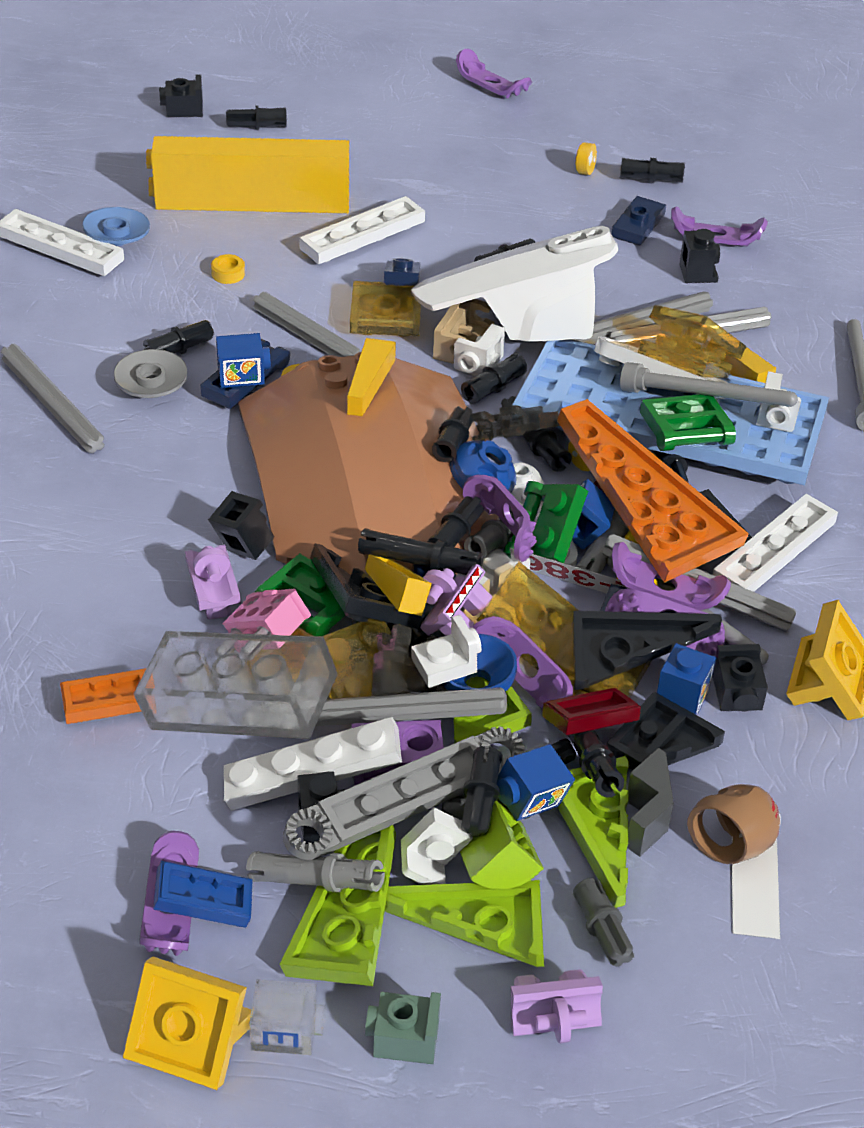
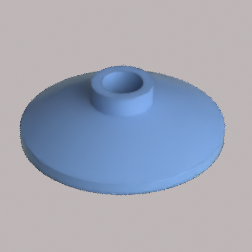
M107 207L89 213L83 220V230L86 235L94 240L122 246L144 238L150 230V222L144 214L136 210L124 207Z

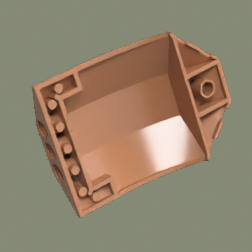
M361 352L356 353L355 356L346 357L327 355L320 357L318 360L299 364L292 371L238 402V409L257 468L270 529L274 535L273 543L277 561L287 564L299 553L310 559L314 544L316 543L341 556L339 567L350 575L353 568H359L368 574L364 570L368 554L363 555L358 551L359 538L366 540V537L361 536L364 528L426 542L436 533L441 526L443 516L453 512L464 499L463 489L452 475L450 462L439 461L432 453V446L439 437V427L441 424L449 419L456 407L459 406L462 409L467 407L450 376L395 358L394 364L364 415H347V396ZM473 421L469 428V438L467 441H482ZM484 510L483 514L471 527L470 536L480 531L486 521L496 520L499 517L495 513L489 515ZM465 540L459 541L454 548L464 549ZM393 560L412 571V564Z

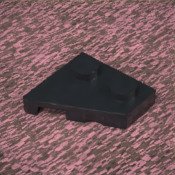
M653 692L641 705L639 720L624 723L608 740L606 746L610 748L615 758L626 756L628 768L634 770L658 748L666 752L667 763L671 765L719 747L723 743L725 731L660 694Z

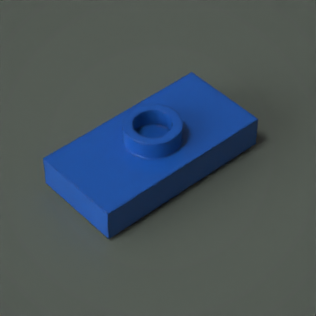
M161 860L156 871L153 910L246 928L251 920L253 879Z

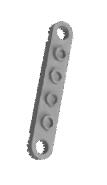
M501 726L498 729L493 727L480 735L466 738L323 799L318 804L304 810H298L297 813L291 815L283 831L284 845L293 856L299 859L313 860L463 794L464 783L470 780L473 753L477 747L485 746L484 759L487 761L490 744H503L509 749L511 757L523 753V741L517 737L518 734L516 732L514 734L510 732L511 729L509 728L505 730ZM504 757L502 758V762L500 764L499 773L504 763L506 762V758ZM310 826L319 833L320 840L318 843L314 842V844L310 842L306 844L305 841L300 842L301 838H297V833H295L296 828Z

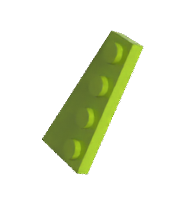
M393 825L333 852L343 854L347 859L381 861L384 868L381 870L374 869L373 872L385 873L383 885L377 892L351 888L341 889L340 892H329L323 886H317L280 962L286 977L373 986L396 840V831Z

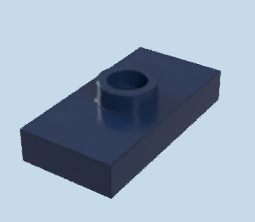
M636 196L612 226L611 235L623 241L642 245L665 215L666 204Z
M396 258L393 261H387L384 270V283L386 285L416 286L419 283L420 262H413L412 259Z

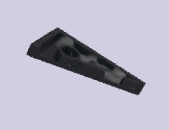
M314 544L310 559L347 617L360 622H367L371 618L420 629L425 616L424 612L422 616L398 611L368 574L359 568H353L350 575L339 567L341 556L325 548L323 545Z
M573 611L574 690H582L671 653L675 643L687 646L719 633L722 623L721 614Z

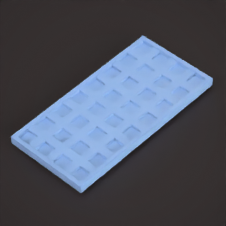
M556 340L546 342L512 404L511 417L526 420L530 424L535 422L556 427L563 431L557 421L561 408L588 399L647 449L702 461L709 466H723L740 470L748 475H762L778 479L786 484L796 483L805 486L829 397L780 387L781 389L794 392L797 397L801 398L797 420L792 432L756 425L760 408L759 402L718 398L717 402L735 426L736 440L734 444L720 445L718 442L675 446L674 450L660 451L657 447L656 436L640 413L642 400L696 394L647 387L646 390H640L638 393L622 391L620 377L624 363L620 362L619 366H613L599 361L600 354L594 351L596 345L575 340ZM684 365L728 383L761 388L765 386L763 382Z

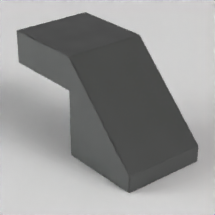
M660 748L654 751L630 773L628 803L639 811L630 818L627 848L639 857L668 832L674 803L666 752Z

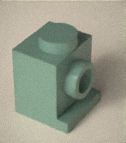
M381 992L379 1006L369 1005L366 1017L365 1036L374 1037L373 1057L434 1065L441 993L431 992L430 997Z

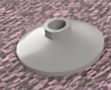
M157 349L131 353L122 358L114 369L116 385L125 393L141 398H156L171 394L178 390L187 379V366L185 362L174 353Z

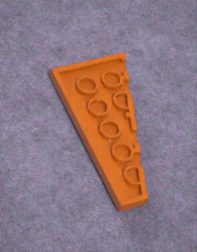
M586 399L561 408L557 419L558 423L664 583L744 546L749 535L747 531L592 402Z

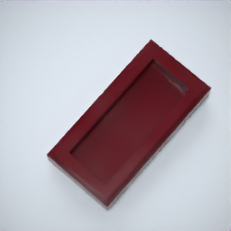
M615 687L544 702L542 717L565 735L637 721L640 717L641 706Z

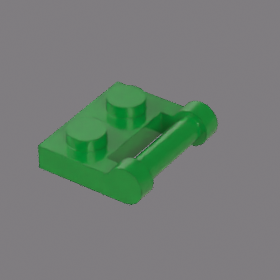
M699 394L644 399L641 402L640 413L656 436L657 447L660 451L674 450L675 446L713 442H718L720 445H731L735 443V426L714 396Z
M527 482L524 490L526 499L523 507L528 512L530 521H535L540 504L543 502L533 531L537 541L531 547L533 555L561 563L565 562L588 490L579 484ZM514 534L511 542H508L503 550L509 558H511L510 548L514 549L516 539Z
M301 553L261 584L255 591L295 589L304 604L318 612L315 617L310 616L299 625V628L305 631L306 637L316 643L322 642L327 637L330 628L345 616L344 611L311 559Z

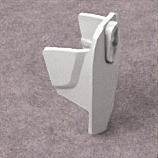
M592 227L518 247L423 280L412 288V294L422 306L431 311L482 297L495 313L511 340L530 342L589 339L593 335L595 318L594 267L612 259L618 252V246L608 227Z

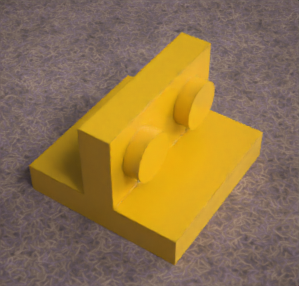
M839 600L823 603L815 634L801 637L786 695L794 706L812 701L818 702L832 697L846 719L853 720L864 716V639Z
M152 956L144 964L123 1058L218 1090L224 1084L233 1045L251 1026L254 1010L243 1007L247 987Z

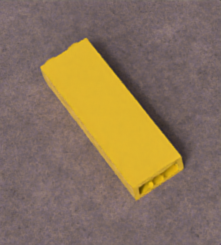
M154 136L152 149L146 150L147 169H152L153 177H149L148 192L149 197H155L156 210L349 213V140Z

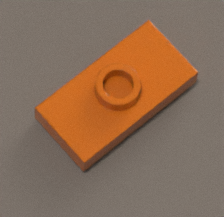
M146 668L60 682L66 724L154 710Z

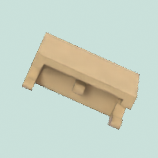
M472 299L450 306L434 330L433 359L454 364V343L458 338L475 342L478 336H483L491 324H494V321L479 317L475 310L489 313L491 308L487 302Z

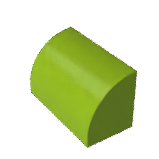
M497 800L493 803L489 831L486 834H481L480 837L472 836L473 839L460 851L470 879L485 888L496 890L515 888L527 883L544 869L523 823L519 820L516 821L513 815Z

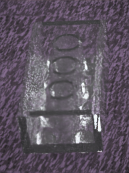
M166 631L134 692V697L151 730L310 739L338 673L324 637Z

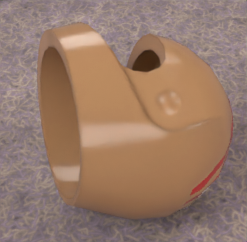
M749 784L731 785L721 789L717 795L702 798L692 809L687 819L689 834L698 849L711 859L724 864H737L758 857L772 847L779 835L781 823L778 806L769 793L759 786ZM705 809L716 810L721 826L733 838L732 844L720 846L709 837L702 821Z

